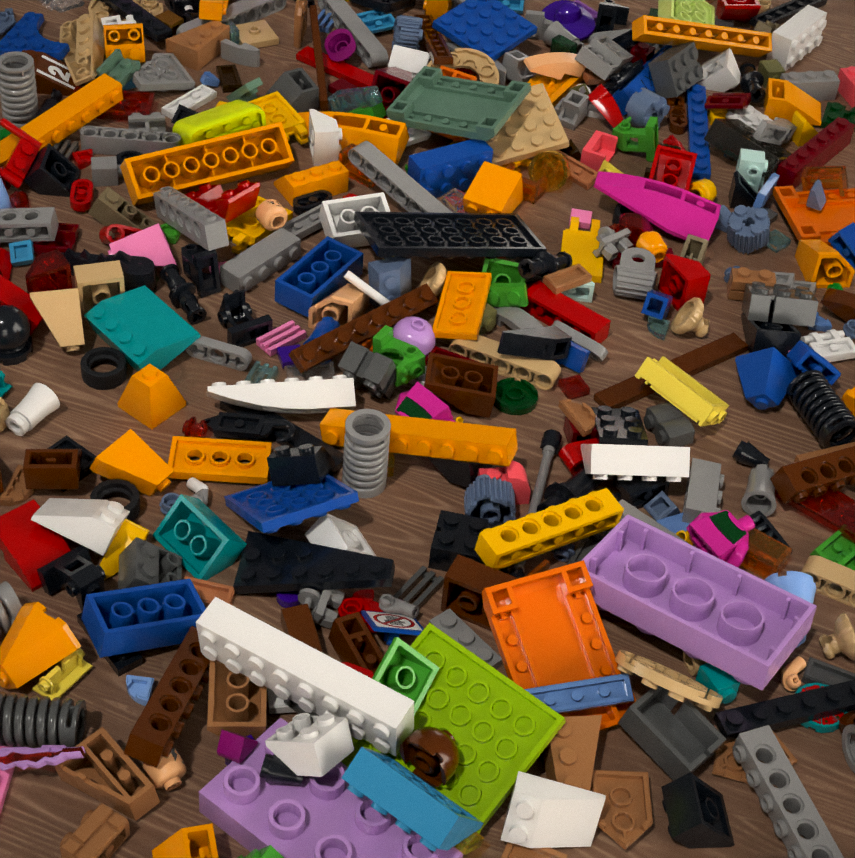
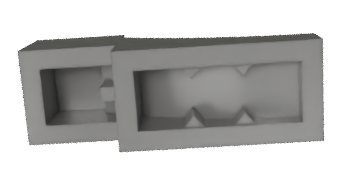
M775 117L773 121L762 120L752 137L757 141L781 146L782 143L787 144L797 127L787 119Z

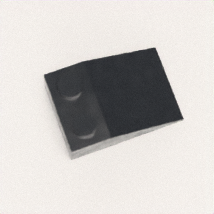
M744 313L741 314L745 341L748 344L747 350L750 353L774 347L787 358L788 351L801 339V333L793 325L772 323V316H768V322L747 320Z

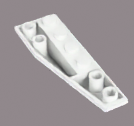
M336 375L332 377L333 379L324 380L322 376H314L308 378L309 380L299 381V378H287L284 380L285 382L264 379L257 384H251V381L247 380L238 381L236 385H226V382L212 383V386H207V397L261 411L314 414L327 413L330 408L354 410L356 407L354 379L347 378V375Z

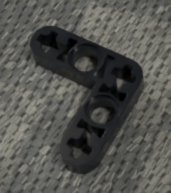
M349 0L350 2L384 13L405 9L416 4V0Z

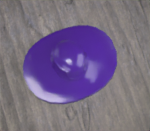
M555 1L542 10V12H545L544 17L553 22L559 21L580 41L588 38L595 30V20L591 14L573 1Z

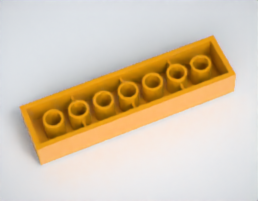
M282 122L126 158L120 168L132 204L137 206L153 202V193L160 191L162 187L171 186L185 194L200 190L199 186L209 182L211 185H221L286 169L295 160Z

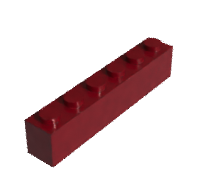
M836 118L778 165L776 174L780 175L776 186H793L796 189L850 144L855 124L845 118Z

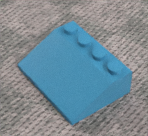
M362 746L341 777L349 783L347 789L360 798H363L364 795L373 801L371 804L372 808L385 816L388 813L397 818L395 824L409 834L412 830L421 836L419 842L434 852L437 848L448 851L481 829L484 824L392 757Z

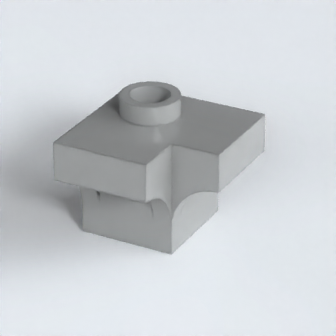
M526 10L525 19L538 27L537 33L531 36V39L543 40L546 29L553 22L544 17L545 12Z
M519 50L505 52L502 65L507 70V80L528 82L534 76L523 62L525 58L529 57L528 55Z
M572 89L565 98L563 97L554 109L563 127L574 131L588 114L589 96Z

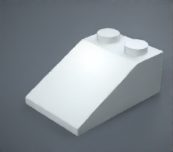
M49 498L35 512L31 520L104 555L130 511L124 509L122 504L115 501Z
M518 771L504 821L501 840L527 848L591 847L606 795Z

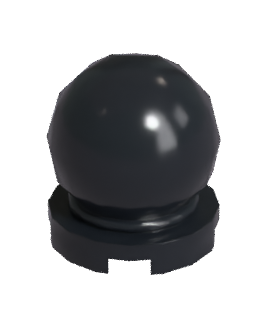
M0 305V362H3L4 366L22 363L27 360L26 356L33 352L29 319L21 309L13 305Z

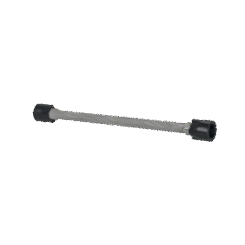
M546 430L543 434L540 448L543 450V457L528 514L537 512V507L541 504L552 457L559 452L562 435L556 430ZM526 560L515 563L512 570L508 569L507 574L517 578L526 577L524 573Z

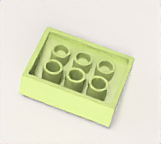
M658 0V17L715 25V7L705 0Z

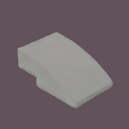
M606 35L592 38L588 45L582 46L575 60L605 81L610 79L612 74L622 70L621 67L630 62L634 56Z

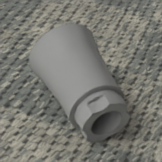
M559 21L551 23L543 35L544 44L554 47L561 52L578 54L582 46H584V43L570 33Z
M758 464L755 468L751 469L748 476V483L741 506L749 515L760 511L767 517L776 510L775 486L770 479L775 473L766 464Z

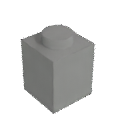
M116 156L91 157L93 187L118 186V177H122V171L120 168L121 164H117Z

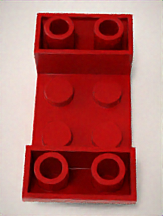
M245 180L238 183L236 189H229L223 192L220 184L211 185L209 182L199 186L200 190L192 191L185 195L222 217L228 223L255 207L260 183Z

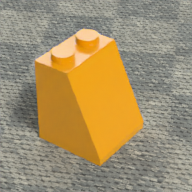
M484 161L463 197L464 211L468 213H512L523 200L522 174Z

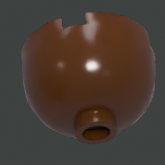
M435 727L419 728L400 744L399 750L404 763L407 764L410 761L415 767L413 773L433 787H439L442 783L444 786L458 768L459 751L453 735L446 730Z

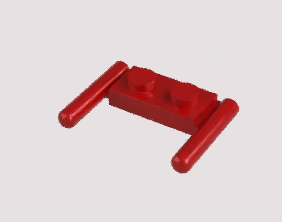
M2 118L0 126L20 139L16 143L4 168L0 167V176L18 189L42 143L7 119Z

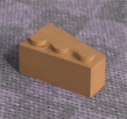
M213 20L167 38L166 53H173L183 66L199 71L221 53V41L225 38L230 40V26Z
M602 715L564 717L566 720L565 724L542 752L546 777L549 780L590 791Z
M103 727L75 746L84 747L85 754H82L84 758L66 760L55 766L62 781L135 821L160 803L154 785L129 756L124 754L122 748Z

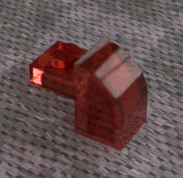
M636 213L621 214L619 223L609 226L615 233L628 228L631 231L628 239L634 245L633 247H636V242L642 233L655 231L645 217Z

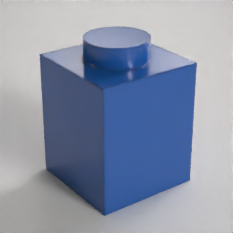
M655 290L648 291L641 313L660 320L667 318L673 296Z

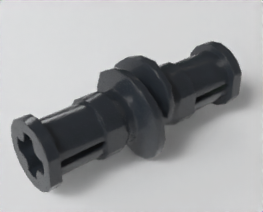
M752 62L742 63L739 69L742 76L740 82L741 89L744 93H751V102L759 103L766 96L765 90L762 88L764 77L760 72L756 71L755 65Z
M541 251L532 260L523 259L520 261L518 272L525 279H530L534 275H539L543 278L545 275L572 266V257L565 251L559 252L557 255Z
M168 264L164 266L159 275L168 284L170 290L168 296L172 305L185 311L190 324L202 322L206 318L207 312L203 307H200L194 295L196 292L195 285L190 282L186 283L185 279L179 274L177 265Z

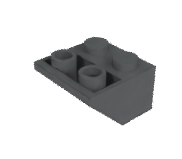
M302 67L285 71L266 93L268 95L278 91L297 113L319 108V88Z
M136 537L119 555L118 589L182 580V556Z

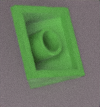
M485 257L482 272L492 273L491 283H526L527 281L518 272L519 263Z
M394 637L372 679L414 701L415 716L440 668L399 637Z

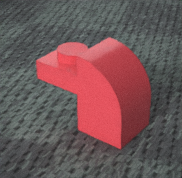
M512 460L509 466L478 469V476L486 474L491 479L496 477L497 480L501 478V481L505 480L512 483L515 505L529 504L531 489L523 465Z

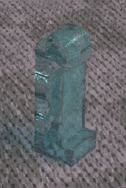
M376 85L338 90L328 97V101L333 112H342L375 106L381 103L383 98Z

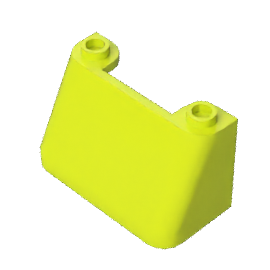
M234 100L178 120L174 124L172 132L181 136V145L266 126L265 112L258 105L243 100Z

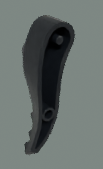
M68 248L62 253L54 250L49 255L42 253L37 258V263L40 267L63 271L73 276V266L120 260L124 275L125 292L144 285L152 292L156 288L155 264L153 261L142 256H130L123 251H118L115 255H105L103 253L96 255L90 254L86 249L80 253Z

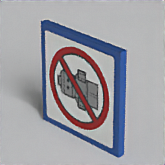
M361 611V615L373 631L384 632L383 641H386V645H391L394 637H399V634L419 636L424 630L416 618L412 619L402 614Z

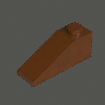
M356 612L334 619L328 639L342 662H349L371 670L375 674L384 655L360 613Z

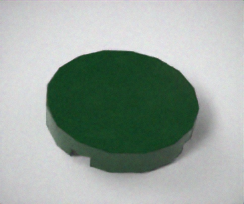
M506 378L497 382L496 398L494 401L495 408L509 415L520 416L528 414L535 409L538 403V391L534 385L523 379L516 381L515 378Z

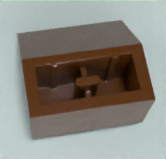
M26 449L23 464L26 489H78L82 449Z

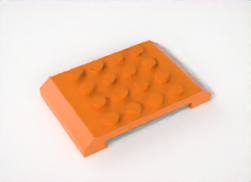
M793 186L773 187L772 194L798 241L820 239L833 248L828 239L852 222L855 223V188L824 190L826 203L822 210L818 211L806 206L810 191L796 192Z
M584 560L482 590L483 608L507 676L523 689L621 674V671L617 669L616 657L590 590L593 583ZM633 693L634 701L631 703L562 713L560 715L563 717L602 715L600 731L620 725L618 723L627 709L636 702V698Z

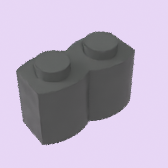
M665 402L646 408L644 416L645 427L655 434L659 445L681 447L693 443L695 434L693 425L683 416L681 410L673 404Z

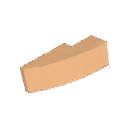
M567 52L538 54L527 57L523 61L530 72L560 80L564 74L580 78L586 68L575 60L577 54Z

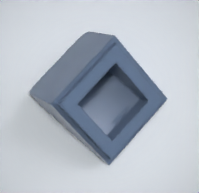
M817 180L810 190L806 206L821 211L826 203V196L821 180Z
M721 205L715 228L727 233V221L731 212L725 205Z
M663 491L643 506L655 520L681 513Z

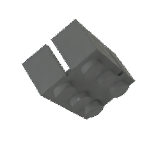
M694 42L674 45L648 63L656 94L664 98L678 97L703 78V69L700 66V62H697L698 50Z
M752 282V284L745 285L742 311L747 320L768 322L769 313H772V323L814 327L819 301L807 287L797 286L796 289H788L786 285L774 284V287L765 286V283Z
M658 686L657 690L651 688L633 703L618 723L674 781L689 772L693 774L697 768L715 754L726 741V738L689 700H686L676 714L673 715L671 711L679 701L667 695L669 690Z

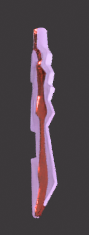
M42 745L41 748L5 747L0 749V769L5 771L17 766L25 770L28 767L38 769L45 765L56 766L66 760L84 758L85 749L83 746L66 747L65 745Z

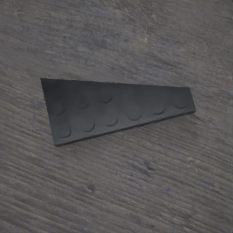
M248 531L245 541L247 545L243 549L233 585L236 594L300 591L304 588L332 590L392 587L395 564L392 559Z

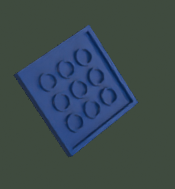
M466 0L434 20L432 24L435 30L460 47L479 50L487 54L493 61L536 34L538 28L498 0Z
M329 474L320 484L272 486L271 481L224 496L227 507L258 530L267 534L277 532L280 527L286 525L301 524L304 519L310 517H323L328 511L334 509H347L351 504L359 502L356 490Z

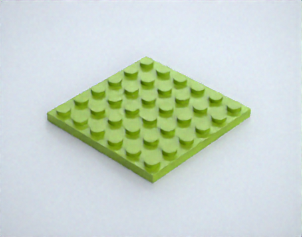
M429 622L410 646L440 669L414 716V730L412 733L422 727H435L448 731L455 739L460 755L458 768L444 786L442 783L439 787L434 788L484 823L481 829L455 845L464 853L512 792L518 771L526 773L565 724L566 720L559 713ZM352 737L354 751L341 762L348 767L361 746L379 753L382 752L378 751L370 742ZM400 752L397 756L390 753H382L392 757L411 772L414 771L415 767L410 761L407 764L404 763Z

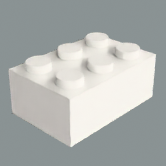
M384 192L322 201L319 218L325 237L333 238L352 248L370 245L354 221L355 212H390Z

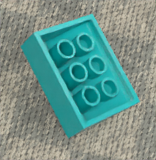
M145 285L104 299L84 314L92 330L110 347L123 353L126 362L137 372L148 364H152L161 370L201 337L199 332Z

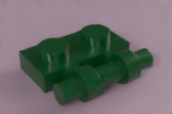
M828 102L820 128H825L838 117L845 118L855 124V107L847 111L846 106L840 103Z

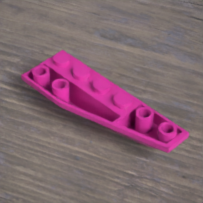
M598 171L593 186L660 229L683 240H686L688 234L709 240L718 221L721 209L720 204L682 188L628 174Z

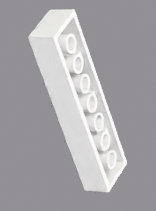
M215 597L196 621L201 653L211 661L217 660L223 663L231 672L235 674L241 673L249 677L257 686H266L273 690L279 698L284 700L290 699L297 703L305 712H314L319 716L333 714L334 717H347L351 736L358 740L364 739L370 742L378 751L397 756L400 744L414 730V701L225 601Z

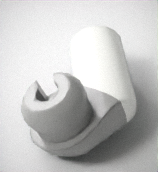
M191 477L186 483L187 488L195 492L191 497L198 498L207 505L208 486L195 477Z

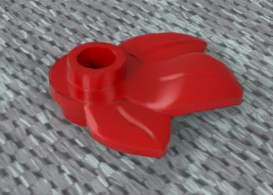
M373 589L356 591L352 597L344 599L338 607L339 617L359 612L361 615L362 610L383 611L380 609L379 603L373 601ZM361 615V617H362V619L364 620L366 626L368 627L370 633H376L375 631L372 630V628H371V627L369 626V624L366 622V620L364 619V617Z

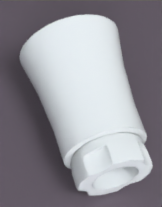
M34 383L27 395L10 412L5 423L15 435L23 436L46 416L60 407V401L49 387L42 383Z

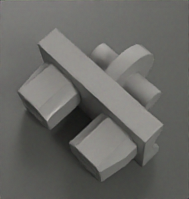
M152 112L150 115L132 113L131 116H128L129 129L166 132L165 115H161L160 112Z
M608 226L601 227L596 237L597 241H599V248L595 249L592 253L596 257L603 255L608 262L614 260L620 252L622 253L624 250L634 246L628 239L631 231L626 228L615 233Z
M304 588L299 592L298 601L301 604H308L309 609L312 608L311 615L315 626L319 624L330 629L338 613L327 608L326 605L338 609L345 593L338 589L319 590L317 592V590L311 588Z

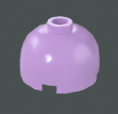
M405 317L398 321L393 328L394 338L418 347L425 357L435 346L436 338L432 325L420 317Z

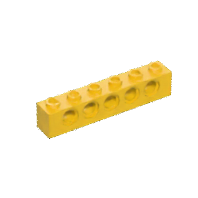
M607 488L591 491L582 497L571 498L565 503L556 506L551 505L545 510L529 513L525 517L509 520L502 525L484 529L479 533L474 550L486 566L499 570L614 528L619 523L624 508Z

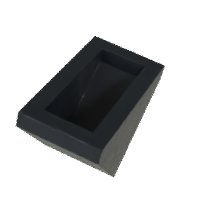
M736 171L733 174L728 195L730 208H735L739 205H744L752 208L757 192Z

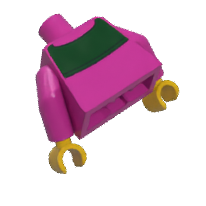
M416 382L411 390L399 394L395 413L398 416L461 423L464 421L462 417H457L456 420H453L454 418L449 406L419 382Z
M728 510L702 512L686 527V532L680 530L676 535L691 545L694 543L698 549L739 568L749 549L748 531L754 529L755 524L749 515H745L737 520Z

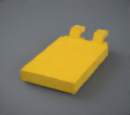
M278 91L248 101L258 105L265 112L266 125L282 122L288 141H290L289 136L295 134L296 140L301 145L309 142L308 138L305 137L308 134L305 120Z
M258 196L255 207L226 223L228 240L230 237H233L232 243L236 244V246L232 247V252L240 254L246 250L248 245L252 246L274 232L266 230L256 217L258 206L267 199ZM284 208L288 214V222L293 219V211Z
M571 216L569 229L565 228L563 230L561 252L565 251L571 255L572 266L580 264L592 275L591 281L601 283L604 256L596 257L592 253L595 249L599 248V241H597L596 237L600 229V220L592 219L590 232L578 230L580 217Z

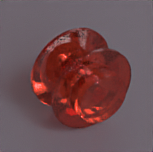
M194 416L190 420H186L182 428L184 437L205 438L208 431L206 420L197 423V419Z

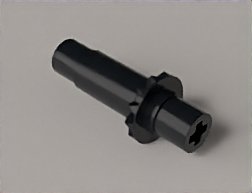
M583 467L566 482L557 483L555 481L545 489L544 501L538 505L537 512L545 510L551 505L556 506L565 503L571 498L587 495L598 488L604 480L593 479V474H585Z

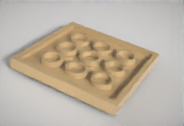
M543 83L531 86V91L499 132L490 140L485 141L493 149L492 164L498 166L569 147V140Z

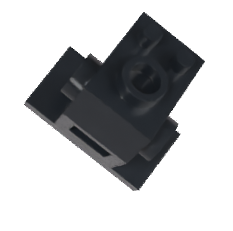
M613 0L600 2L594 33L613 31L614 24L626 26L629 7L615 4Z
M188 244L185 247H181L184 274L196 284L197 294L203 298L220 292L221 284L215 249L208 251L196 244ZM211 266V274L202 272L203 268Z
M235 290L232 294H224L219 312L217 313L220 324L227 328V343L239 347L256 343V338L273 330V319L268 314L256 319L251 317L252 309L249 303L245 301V290Z
M83 545L37 569L45 593L52 595L65 587L71 597L76 596L82 612L86 594L105 592V572L101 566L93 564L88 548Z

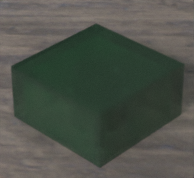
M560 34L552 38L550 53L567 52L576 54L577 43Z

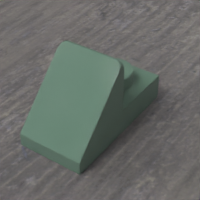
M258 77L228 95L227 99L230 102L234 100L248 102L257 99V88L263 85V82Z

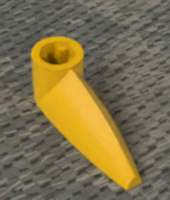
M124 520L99 565L104 570L106 579L118 573L119 555L136 537L146 541L150 532L149 529L131 520Z

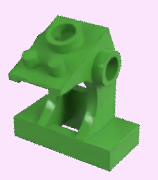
M631 116L622 120L619 125L612 129V135L618 137L617 148L622 152H645L646 161L653 162L657 144L659 145L658 117L650 116L645 128L631 127ZM630 138H638V142L632 141Z
M385 325L373 337V353L377 352L392 359L396 365V387L407 384L409 381L425 374V355L418 347L394 338L392 327Z

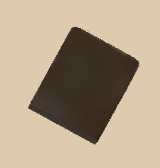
M570 139L569 147L560 149V151L580 161L581 154Z

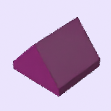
M222 729L217 755L241 763L258 745V741Z

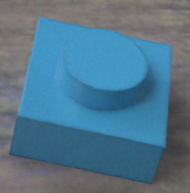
M31 239L9 243L13 267L35 263L34 247Z

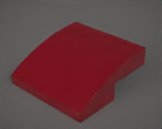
M713 93L712 96H708L704 107L705 109H746L751 102V93Z
M59 223L55 241L33 242L34 254L41 255L46 253L49 255L53 250L62 253L68 248L74 251L80 224Z

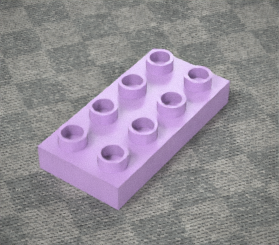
M628 514L581 560H584L593 583L590 590L595 603L600 605L598 610L608 611L635 625L639 631L648 635H655L682 649L689 657L703 660L731 674L736 681L745 685H752L760 690L766 687L808 633L817 607L792 593Z
M281 717L256 739L258 745L241 763L232 761L199 791V812L250 852L254 849L260 850L271 845L284 858H463V852L455 846L448 851L438 848L435 852L419 842L421 836L412 830L409 834L395 824L397 818L388 813L385 816L372 808L371 804L373 801L364 795L363 798H360L347 789L349 783L341 778L348 768L342 762H339L322 777L304 776L301 786L297 784L265 782L266 779L259 776L266 753L274 754L266 747L265 741L274 735L278 728L288 724Z

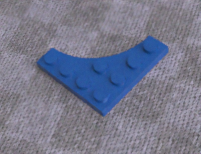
M35 12L25 13L0 41V55L13 51L34 50L62 60L68 54L70 48L67 43L50 41L39 34L40 27L45 19L43 14Z

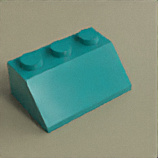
M180 494L152 535L166 550L182 556V566L195 578L208 580L233 565L247 545L200 499Z

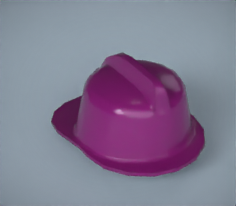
M344 28L336 29L325 39V49L332 61L350 60L356 49V42L349 30Z

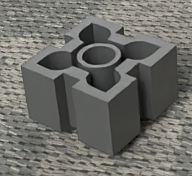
M351 341L338 364L339 369L343 373L342 375H347V378L354 379L355 389L366 388L369 389L368 393L377 399L383 397L390 400L396 388V365L394 361L377 352L373 353L368 348Z

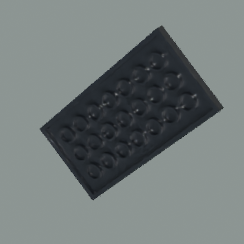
M355 212L354 221L377 256L384 259H389L391 256H400L405 259L412 257H423L426 259L434 257H444L447 259L455 257H465L468 259L476 257H486L488 259H495L496 257H506L509 259L526 257L532 259L538 252L547 251V248L516 213Z

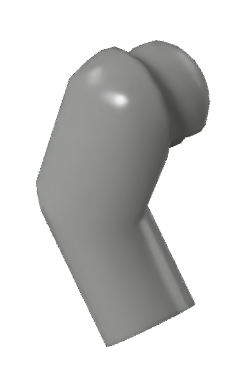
M383 594L379 598V607L385 613L402 614L412 619L418 616L419 607L395 598L391 594Z

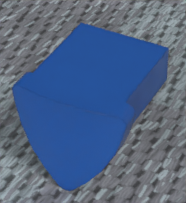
M571 341L567 358L556 359L555 362L581 373L584 371L590 351Z

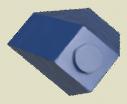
M774 347L736 356L735 358L745 398L759 410L778 406L786 395L787 387L800 373V370Z

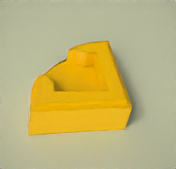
M708 109L707 115L710 125L724 122L727 109Z

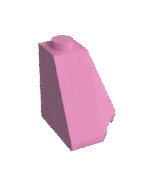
M159 223L109 244L111 248L108 250L109 255H115L118 251H123L130 256L149 258L153 261L155 267H164L168 264L177 265L172 255L171 247Z

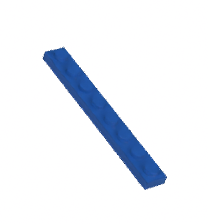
M694 84L685 90L688 152L697 153L691 179L710 180L707 109L704 107L706 87Z

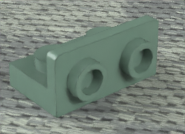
M115 49L97 68L96 72L98 77L104 73L120 82L123 88L131 80L133 74L141 69L140 61L123 58L121 49Z

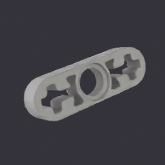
M555 320L551 325L570 335L574 343L589 350V357L601 363L608 355V350L600 343L561 321Z
M204 336L199 337L185 349L194 358L239 371L246 370L252 361V354L247 349ZM214 349L221 351L224 356L216 354Z

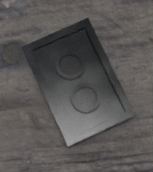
M606 405L591 407L596 415L595 427L598 444L648 445V437L638 409L632 407H622L619 409Z

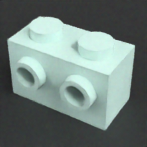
M741 148L735 172L738 171L758 193V189H761L764 183L762 174L767 172L768 168L765 152Z

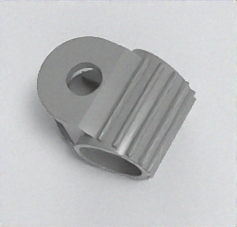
M633 247L622 252L620 263L615 265L613 273L614 295L645 300L648 291L654 290L658 271H655L656 258L650 251ZM633 258H641L644 261L636 262Z

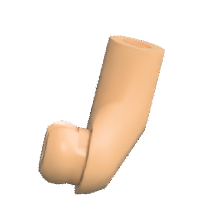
M800 656L794 658L780 672L783 687L791 692L796 691L800 687L801 679L799 680L798 673L807 666L805 660Z

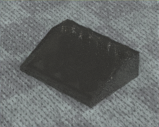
M715 118L704 140L709 142L708 146L717 151L721 150L725 153L724 156L732 161H738L741 148L764 151L765 160H768L767 172L762 174L764 182L768 180L772 173H776L778 165L792 154L780 145L757 141L752 137L756 130L739 119Z

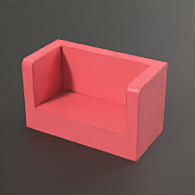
M596 130L582 149L580 162L598 172L603 161L610 162L616 154L618 137Z

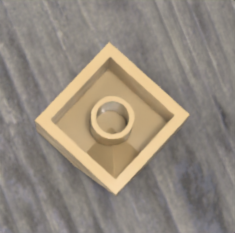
M120 260L73 266L75 288H78L81 318H85L84 314L100 301L125 292L124 275Z

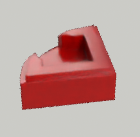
M92 149L72 153V159L80 170L91 164V157H93Z

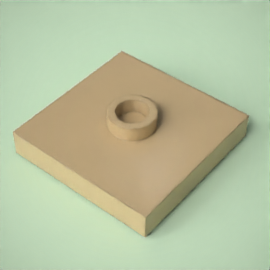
M266 20L230 26V32L240 45L246 42L256 48L279 44L278 36Z

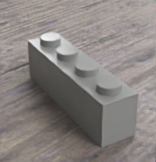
M281 227L220 266V284L233 292L235 290H245V292L250 290L262 280H265L293 260H296L301 253V239Z

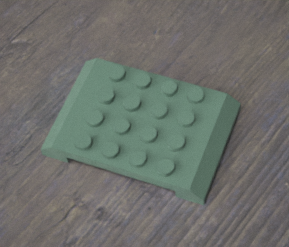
M424 66L386 110L387 117L393 121L406 123V126L410 128L488 141L499 132L531 91V85L527 82L512 80L508 86L443 76L442 69Z

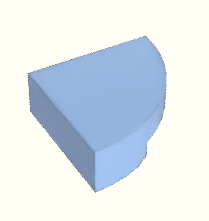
M126 675V688L129 696L138 704L146 706L152 696L155 679Z

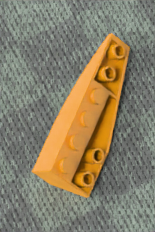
M319 111L336 119L338 128H342V140H339L342 155L348 157L350 149L364 141H369L398 165L409 140L406 123L355 113ZM299 112L298 114L305 120L308 131L305 137L308 138L309 112Z

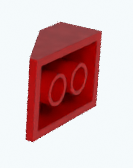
M657 144L649 179L689 191L697 153Z

